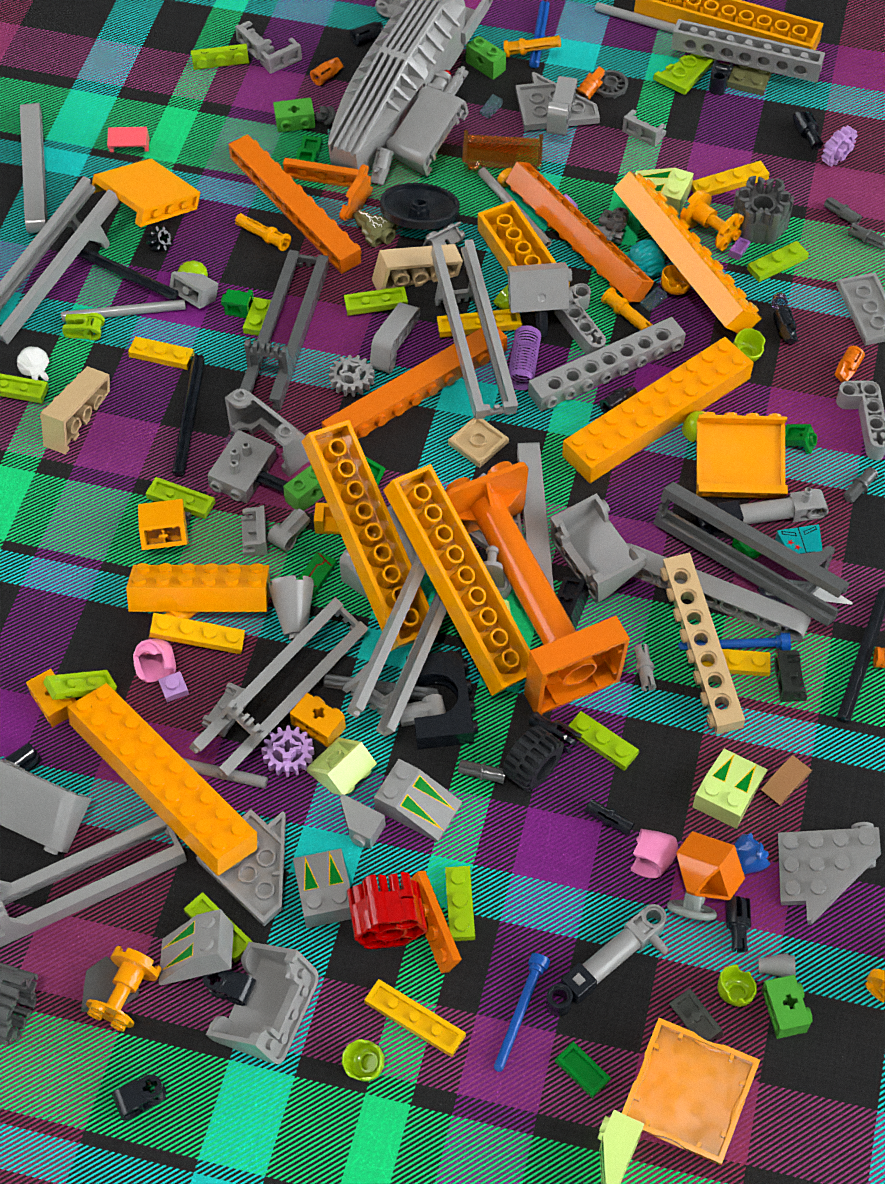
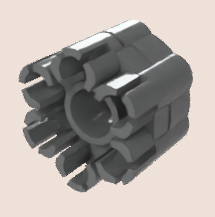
M751 176L748 178L746 187L739 188V191L736 190L732 215L740 213L744 216V221L740 227L742 231L741 238L754 243L774 244L783 232L788 229L794 196H791V193L788 191H784V181L776 178L774 188L773 178L767 180L766 187L764 188L765 179L759 177L757 186H755L756 176Z
M1 962L0 1044L7 1045L12 1039L19 1040L23 1034L18 1029L11 1027V1025L24 1029L26 1019L20 1016L28 1018L32 1013V1010L16 1004L32 1009L36 1005L37 995L34 991L37 982L33 980H37L38 975Z

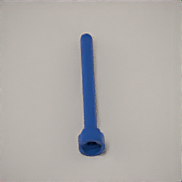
M789 632L779 633V635H775V638L719 640L722 649L775 647V649L782 651L791 650V636ZM703 640L695 641L699 646L706 644ZM679 642L678 647L680 650H688L687 643Z
M532 953L528 961L530 973L494 1064V1069L497 1072L503 1071L538 978L549 967L550 959L544 955Z

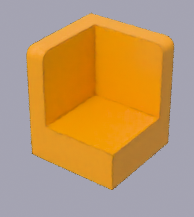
M328 503L315 504V534H340Z

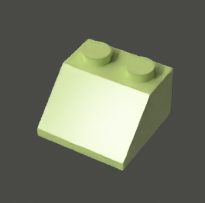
M337 738L307 767L306 771L331 793L347 795L354 790L355 785L361 779L366 778L372 772L371 769L377 763L362 742Z

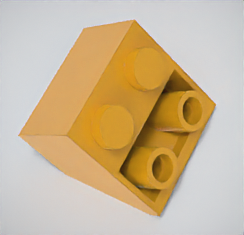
M183 499L138 504L139 533L142 550L187 545L189 543Z

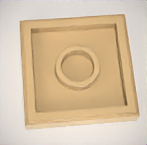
M474 418L448 439L449 446L479 468L509 443L507 436L484 419L475 420Z

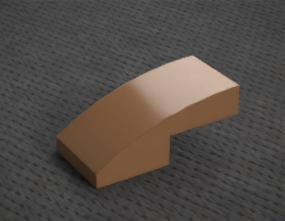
M792 755L769 779L761 791L778 805L782 806L791 793L799 788L812 770Z

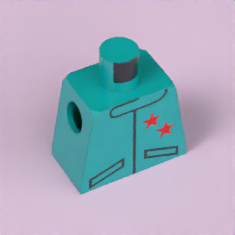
M819 524L777 530L775 540L798 554L823 550Z

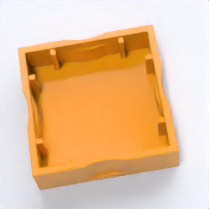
M658 1018L645 1052L644 1061L637 1079L632 1085L622 1114L644 1123L642 1132L718 1165H722L760 1060L726 1045L707 1041L695 1032Z

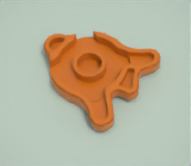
M365 164L360 166L356 179L345 195L349 198L348 205L343 204L339 213V218L343 221L354 218L353 214L358 210H362L367 198L372 194L373 187L370 186L371 176L367 175L369 166Z

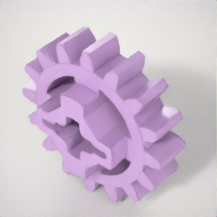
M847 125L846 127L843 126L841 131L834 132L833 136L824 146V153L821 156L823 158L822 161L832 167L837 165L838 161L845 160L846 156L855 146L856 140L854 139L858 136L856 134L857 131Z
M290 725L286 727V731H282L278 727L277 734L270 732V740L264 739L265 747L262 748L264 764H268V769L272 771L276 768L278 776L285 772L286 777H289L290 772L293 771L296 776L299 775L298 769L300 768L306 771V763H312L311 755H314L312 738L308 739L307 732L305 731L300 734L299 727L291 731Z

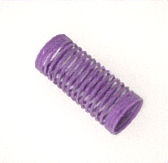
M521 326L515 330L509 373L511 378L519 382H529V380L522 381L516 378H530L531 380L535 377L541 333L533 326ZM521 333H531V334H534L535 336L530 335V334H522V335H519V334H521ZM514 374H517L519 376H527V378L518 377ZM512 380L514 389H528L529 383L522 384Z

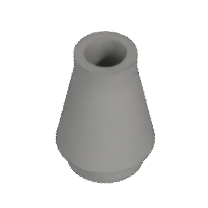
M784 953L759 958V973L778 977L796 976L795 955Z

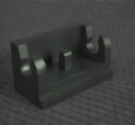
M777 650L774 658L780 702L807 700V692L804 687L800 665V653L797 650Z
M690 988L669 1003L685 1026L701 1038L711 1042L714 1039L719 1040L724 1036L721 1027Z

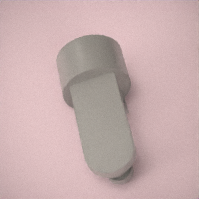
M489 546L486 548L487 561L483 563L503 599H506L511 593L512 587L504 574L503 565L496 562L499 549L496 546Z

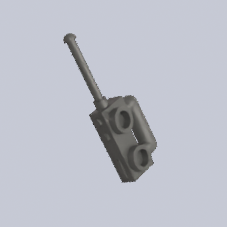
M619 207L613 211L606 209L602 212L598 223L612 230L606 237L607 241L612 240L616 231L621 232L625 229L630 217L627 209Z

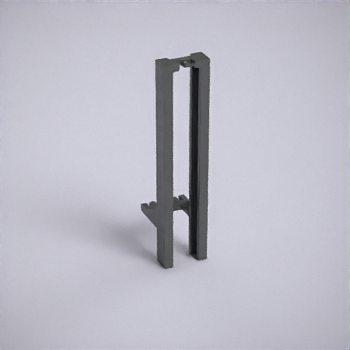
M289 250L257 341L254 340L253 346L251 345V340H245L247 370L240 389H245L252 393L264 358L278 359L279 371L269 397V401L274 402L272 406L274 410L281 411L329 270L328 256L318 255V257L299 254V251ZM304 262H306V267H312V264H315L288 345H283L282 351L278 344H275L272 349L270 341L296 267H302Z
M672 482L663 489L660 499L662 504L658 506L660 510L656 513L654 525L825 626H828L836 619L839 609L813 595L817 589L822 588L839 598L841 593L845 594L848 589L849 582L828 571L832 555L835 552L834 547L827 546L822 551L798 554L675 482ZM670 501L808 581L804 584L796 585L669 511Z

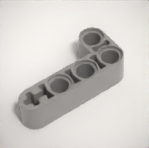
M558 76L553 101L549 102L546 133L566 136L577 91L578 78Z
M579 283L569 287V289H572L573 301L569 302V309L554 310V314L587 355L605 347L606 338L585 312L590 305L591 289L587 284Z
M401 302L395 307L374 335L370 355V363H372L373 369L392 373L396 363L397 350L417 324L420 308Z
M845 381L841 383L836 397V404L842 409H858L866 454L872 460H881L885 456V412L879 385L874 381Z

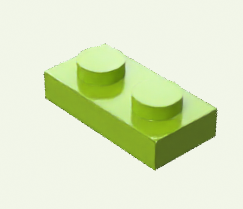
M254 297L243 325V333L259 336L271 300Z

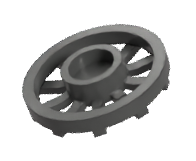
M605 70V78L601 79L603 83L600 87L602 88L597 89L596 94L602 95L603 98L613 97L614 99L624 95L628 88L627 77L615 70Z

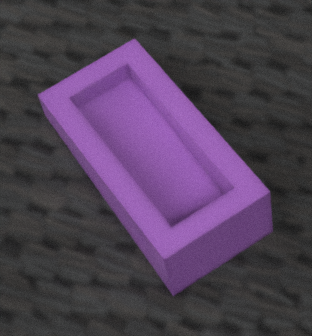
M739 237L729 250L728 256L740 261L751 241Z

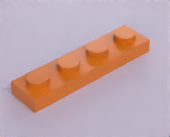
M285 158L283 161L284 172L289 173L293 179L348 188L356 179L359 169Z
M417 871L411 880L416 881V883L419 882L428 930L425 933V937L429 942L440 972L447 973L462 959L426 871Z

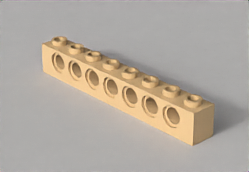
M686 553L663 559V568H660L661 578L663 582L667 581L669 587L666 589L669 602L673 601L675 609H673L674 619L676 622H680L682 628L679 630L682 643H687L688 650H686L689 664L693 663L695 668L693 677L695 684H700L702 690L700 693L701 703L703 706H707L709 712L706 715L710 728L714 727L716 735L741 729L744 727L745 718L691 554ZM683 579L686 582L683 584H679L675 580ZM689 599L692 603L684 604L682 600ZM695 619L699 624L692 625L688 621ZM703 640L706 644L699 646L695 641ZM710 661L713 665L710 667H706L702 664V662ZM710 682H717L720 687L712 688L708 684ZM723 703L727 708L720 710L715 705Z

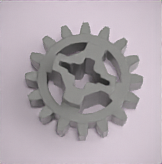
M348 355V359L340 357V362L334 361V367L329 368L331 387L336 388L337 393L344 391V396L351 393L355 397L356 392L362 395L363 389L369 391L370 385L374 384L375 374L372 369V363L367 364L366 358L360 360L359 355L355 359L351 355Z

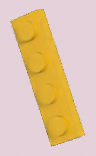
M757 161L693 180L691 190L693 193L703 190L714 196L746 186L748 178L751 176H756L755 183H757L759 177L767 180L770 173L762 161Z
M510 309L493 311L496 326L501 331L516 330L522 326L519 312L511 313ZM478 312L460 314L465 335H469L482 328ZM447 315L437 316L439 337L452 336Z
M153 613L149 637L241 654L245 630Z
M380 979L377 980L364 999L365 1004L450 1057H453L466 1037V1032Z

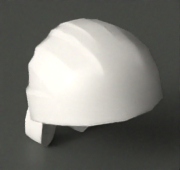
M31 346L24 348L17 357L19 371L24 375L31 376L34 380H38V377L41 376L42 379L48 381L49 377L44 371L49 363L46 352L39 347Z

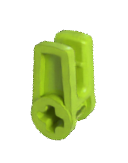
M94 312L66 314V324L63 325L62 332L66 338L98 340L101 337V327L104 325L105 319L101 314Z

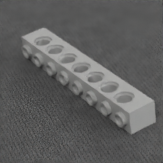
M678 19L675 25L671 49L816 83L818 82L825 57V52Z
M670 317L529 380L528 395L540 411L553 408L565 400H571L578 394L588 392L598 385L606 384L620 375L623 376L638 367L641 368L653 360L661 359L673 351L680 350L684 347L686 333L674 318Z

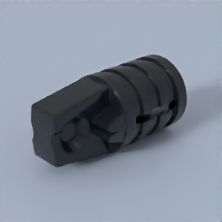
M381 21L356 27L350 30L351 40L355 46L371 41L379 36L384 27Z
M789 307L778 308L774 311L773 317L780 337L786 343L793 345L798 341L792 311Z
M621 387L600 400L599 404L603 413H607L638 393L636 387H627L625 389Z

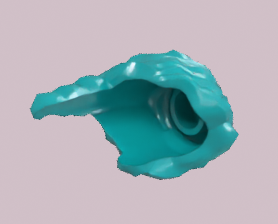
M654 239L641 240L631 246L628 257L650 278L661 275L662 270L666 267V256Z

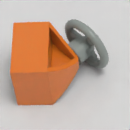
M692 831L676 852L686 888L684 900H670L667 903V907L670 911L687 918L711 921L716 919L717 913L714 909L703 905L705 897L730 900L745 880V876L735 845Z

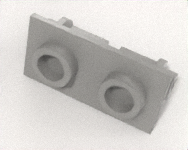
M461 222L451 223L443 227V230L439 232L433 231L429 233L423 246H432L433 244L440 243L441 245H447L445 243L446 240L449 244L463 241L465 233L463 230L458 229Z

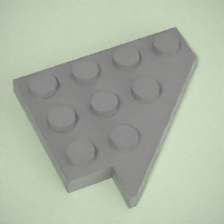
M532 72V84L516 85L515 88L524 131L547 129L549 102L553 101L557 84L535 72ZM576 94L568 126L600 123L597 104Z
M250 809L242 818L257 832L256 851L219 876L198 856L196 860L249 913L265 926L283 910L286 815L282 811L267 825Z
M879 827L778 833L781 905L806 904L808 924H813L881 855Z

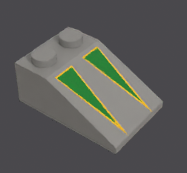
M398 759L374 796L375 810L436 842L440 841L462 805L461 800L427 774L401 759Z
M336 849L293 858L306 928L351 919L347 896L350 884L342 850Z
M221 909L196 915L162 939L160 985L231 969L234 925Z

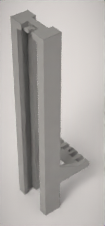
M83 176L0 281V311L65 228L72 227L74 234L0 327V340L9 344L89 240L101 245L105 249L109 247L110 242L101 225L120 202L115 192L108 189L85 220L80 223L76 218V214L96 190L90 184L91 180Z
M473 239L465 240V247H461L469 284L467 289L453 290L441 243L433 244L431 256L438 279L435 305L439 306L441 301H443L474 419H482L485 416L505 413V415L515 414L518 402ZM469 297L471 301H475L502 400V407L497 404L490 408L489 404H483L457 306L461 298L463 302H468Z
M418 555L413 562L369 662L342 689L346 693L351 691L350 695L353 698L346 712L357 718L369 703V708L372 710L377 709V713L382 715L376 731L385 737L395 732L447 612L436 591L394 690L385 696L376 691L374 686L426 572Z
M335 597L238 697L225 707L220 715L192 742L189 748L195 754L198 751L201 752L234 718L250 736L218 768L220 771L217 775L225 780L369 628L361 621L358 622ZM341 614L344 617L342 620L345 623L349 622L351 624L349 627L350 632L261 725L259 723L255 725L253 717L250 718L248 713L245 715L242 713L243 708L333 615L338 617Z
M157 816L12 883L0 880V947L186 862L185 853L174 831ZM164 832L167 837H171L174 846L24 915L12 918L9 917L4 905Z

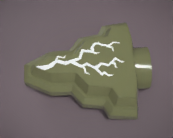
M358 210L353 214L357 225L362 228L365 241L372 247L376 248L382 243L388 245L394 240L396 229L399 225L381 215L373 216L366 211Z

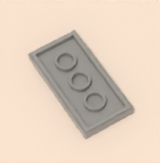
M876 272L837 280L836 286L864 345L885 342V291Z

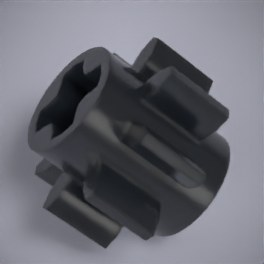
M153 227L151 232L146 234V244L152 248V251L167 250L166 246L171 245V234L165 230V227Z

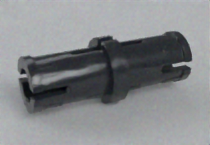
M594 799L589 801L585 809L586 813L601 820L604 826H611L625 834V836L631 833L635 825L634 822L617 814V810L614 808L609 809Z

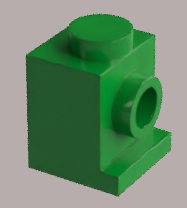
M228 289L221 299L225 315L246 319L254 299L253 290L242 292Z

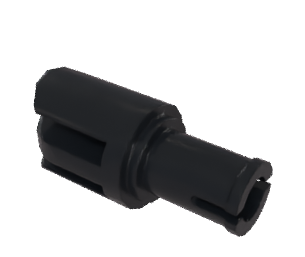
M801 111L794 113L793 121L801 136L808 139L813 150L821 148L823 141L818 134L819 126L812 113Z
M537 711L532 716L540 722L532 718L529 720V725L533 727L536 725L542 726L553 736L561 738L574 747L577 742L562 733L561 729L563 728L579 739L582 736L581 733L560 720L552 722ZM565 745L563 746V751L570 755L572 750Z
M26 743L5 758L26 771L31 770L42 761L41 756L30 743Z
M733 895L730 900H725L726 927L731 930L732 934L731 950L736 952L737 949V953H744L748 951L747 930L751 927L750 898Z

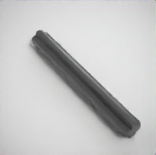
M325 674L323 685L327 688L343 689L344 685L354 677ZM377 680L374 689L383 695H387L394 690L396 683ZM415 685L409 699L422 700L428 695L439 694V690L437 688Z

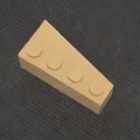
M441 245L450 278L458 276L463 260L456 245ZM432 246L380 250L372 277L376 290L406 287L413 284L415 287H418L428 280L437 282L438 279L431 256Z
M87 366L42 410L40 419L42 422L44 447L66 455L69 451V446L67 445L71 440L75 441L78 438V430L82 424L87 425L92 409L97 410L110 392L109 374Z

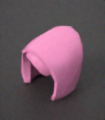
M147 639L141 641L136 646L133 654L134 667L137 676L143 682H156L158 679L176 672V662L172 646L167 641Z
M641 829L639 836L636 838L638 844L633 852L636 860L631 867V871L646 878L660 877L677 856L678 843L676 838L659 831Z

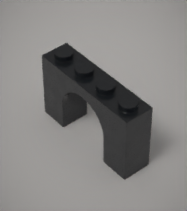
M462 650L429 653L415 685L444 686L455 694L457 703L450 711L444 714L414 718L417 750L474 743V734H478L477 720H472L471 713H475L474 700L469 699L468 693L472 692L470 678L466 679L465 676L469 669L467 658L463 659Z

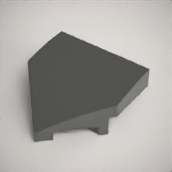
M107 956L86 971L81 1005L82 1012H88L89 1008L86 1006V1002L89 999L107 1003L116 986L112 981L119 968ZM139 988L136 993H129L124 1005L139 996Z

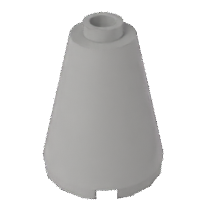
M296 575L283 576L273 579L272 584L268 583V590L284 637L289 638V641H292L309 624L314 580L308 576H303V580H296Z

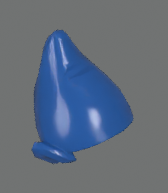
M752 833L742 834L733 844L735 845L744 875L763 871L770 865V862L767 860L769 856L768 851L764 850L762 843H758V841L753 839Z

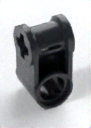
M714 60L709 83L710 93L721 95L725 92L733 69V63L724 64Z
M229 970L203 976V983L212 996L240 1006H247L256 980L247 974Z
M149 1074L129 1085L120 1087L113 1092L112 1098L121 1119L127 1121L161 1104L166 1098L167 1092L159 1077ZM154 1086L155 1092L150 1094V1088Z

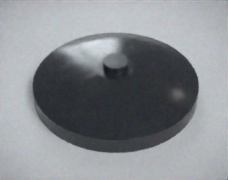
M426 183L400 184L387 189L380 199V211L383 216L389 221L406 228L421 230L437 229L453 223L459 215L460 203L457 197L450 191L436 185Z

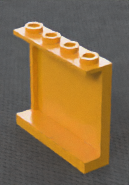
M153 159L94 174L92 185L96 188L94 193L109 189L115 192L121 202L136 211L135 224L139 227L197 210L201 193Z
M714 412L699 414L696 435V495L699 497L785 498L788 494V485H785V423L787 417H781V414L777 413L769 414L768 416H759L758 413H748L746 416H740L734 412H728L724 415H715Z

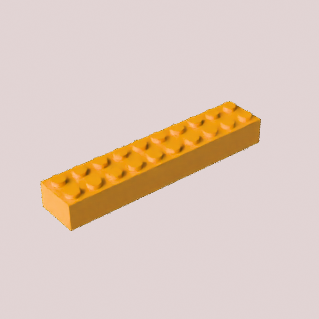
M635 0L634 7L635 13L674 24L677 23L678 19L812 50H816L820 42L824 24L742 0Z
M629 171L613 188L614 191L725 328L736 333L744 328H753L762 319L757 313L759 309L752 302H748L745 299L747 295L742 289L735 287V280L729 274L725 275L722 271L724 267L721 263L711 258L712 252L707 247H702L699 243L701 239L694 232L691 233L688 230L690 226L685 220L678 218V211L666 203L668 199L661 192L655 190L657 186L650 179L646 180L640 173L636 175Z
M724 337L563 440L562 457L589 483H592L682 424L690 413L705 409L749 380L754 362Z
M346 420L310 432L301 442L379 626L383 631L412 565L351 422ZM420 585L390 651L415 642L429 610V604Z
M429 464L393 479L383 491L491 695L493 696L526 680L530 649L432 465Z
M107 683L67 706L69 724L217 876L257 850V832Z

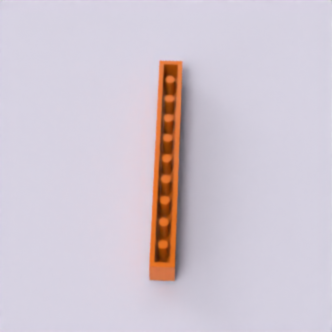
M247 134L228 144L231 160L324 256H328L329 262L341 274L361 263L362 251L360 246L354 243L349 238V235L338 227L334 219L331 220L327 216L325 210L320 208L314 199L308 196L303 188L293 181L289 173H285L282 170L280 164L275 162L269 153L260 147L256 140H253Z
M516 162L506 179V182L511 186V190L519 194L523 198L524 203L534 208L535 213L547 221V225L559 233L560 238L568 241L572 245L571 248L584 257L586 263L597 269L596 272L610 282L609 285L618 290L623 298H626L630 303L642 302L655 282L612 241H607V236L530 163Z
M497 327L502 348L505 352L507 350V336ZM480 328L466 336L474 370L490 361L483 330ZM455 343L322 421V428L350 420L357 439L367 436L377 427L385 425L387 421L394 417L402 415L409 408L417 406L429 396L437 394L444 387L452 385L456 380L463 377Z

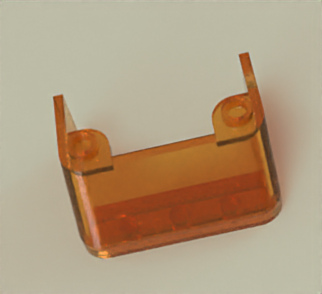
M464 130L462 163L467 166L468 170H479V167L513 169L516 162L530 163L536 170H541L543 134H539V138L470 135L468 130Z

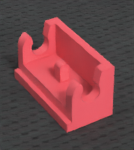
M147 127L108 128L107 146L110 152H114V147H143L145 152L149 151L150 138Z

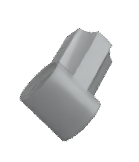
M294 509L280 525L275 524L270 529L267 540L285 552L290 551L296 543L297 536L310 523V518L303 510Z
M431 694L424 697L422 701L408 703L400 718L402 727L413 725L414 718L446 713L442 695Z

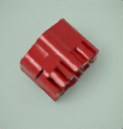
M395 873L388 876L390 891L386 875L380 874L378 875L380 891L378 890L376 874L365 877L362 884L353 886V890L351 888L347 890L354 939L363 945L364 948L378 949L404 946L428 931L419 882L416 883V881L411 880L409 873H400L401 889L398 874Z

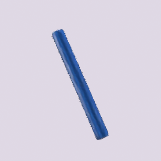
M548 1L540 2L533 39L544 38L550 5ZM542 50L531 51L529 60L531 68L539 67Z

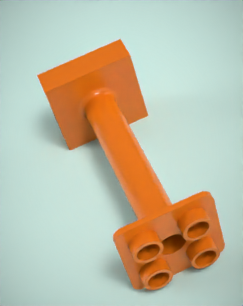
M504 461L494 465L487 475L472 481L468 477L454 480L447 486L445 491L467 533L469 534L480 529L488 545L496 546L499 549L497 561L503 565L506 578L543 643V646L529 652L524 695L533 712L537 711L542 715L620 682L630 638L617 615L582 630H575L513 519V516L519 514L525 506L528 466L525 462L512 465L511 462Z

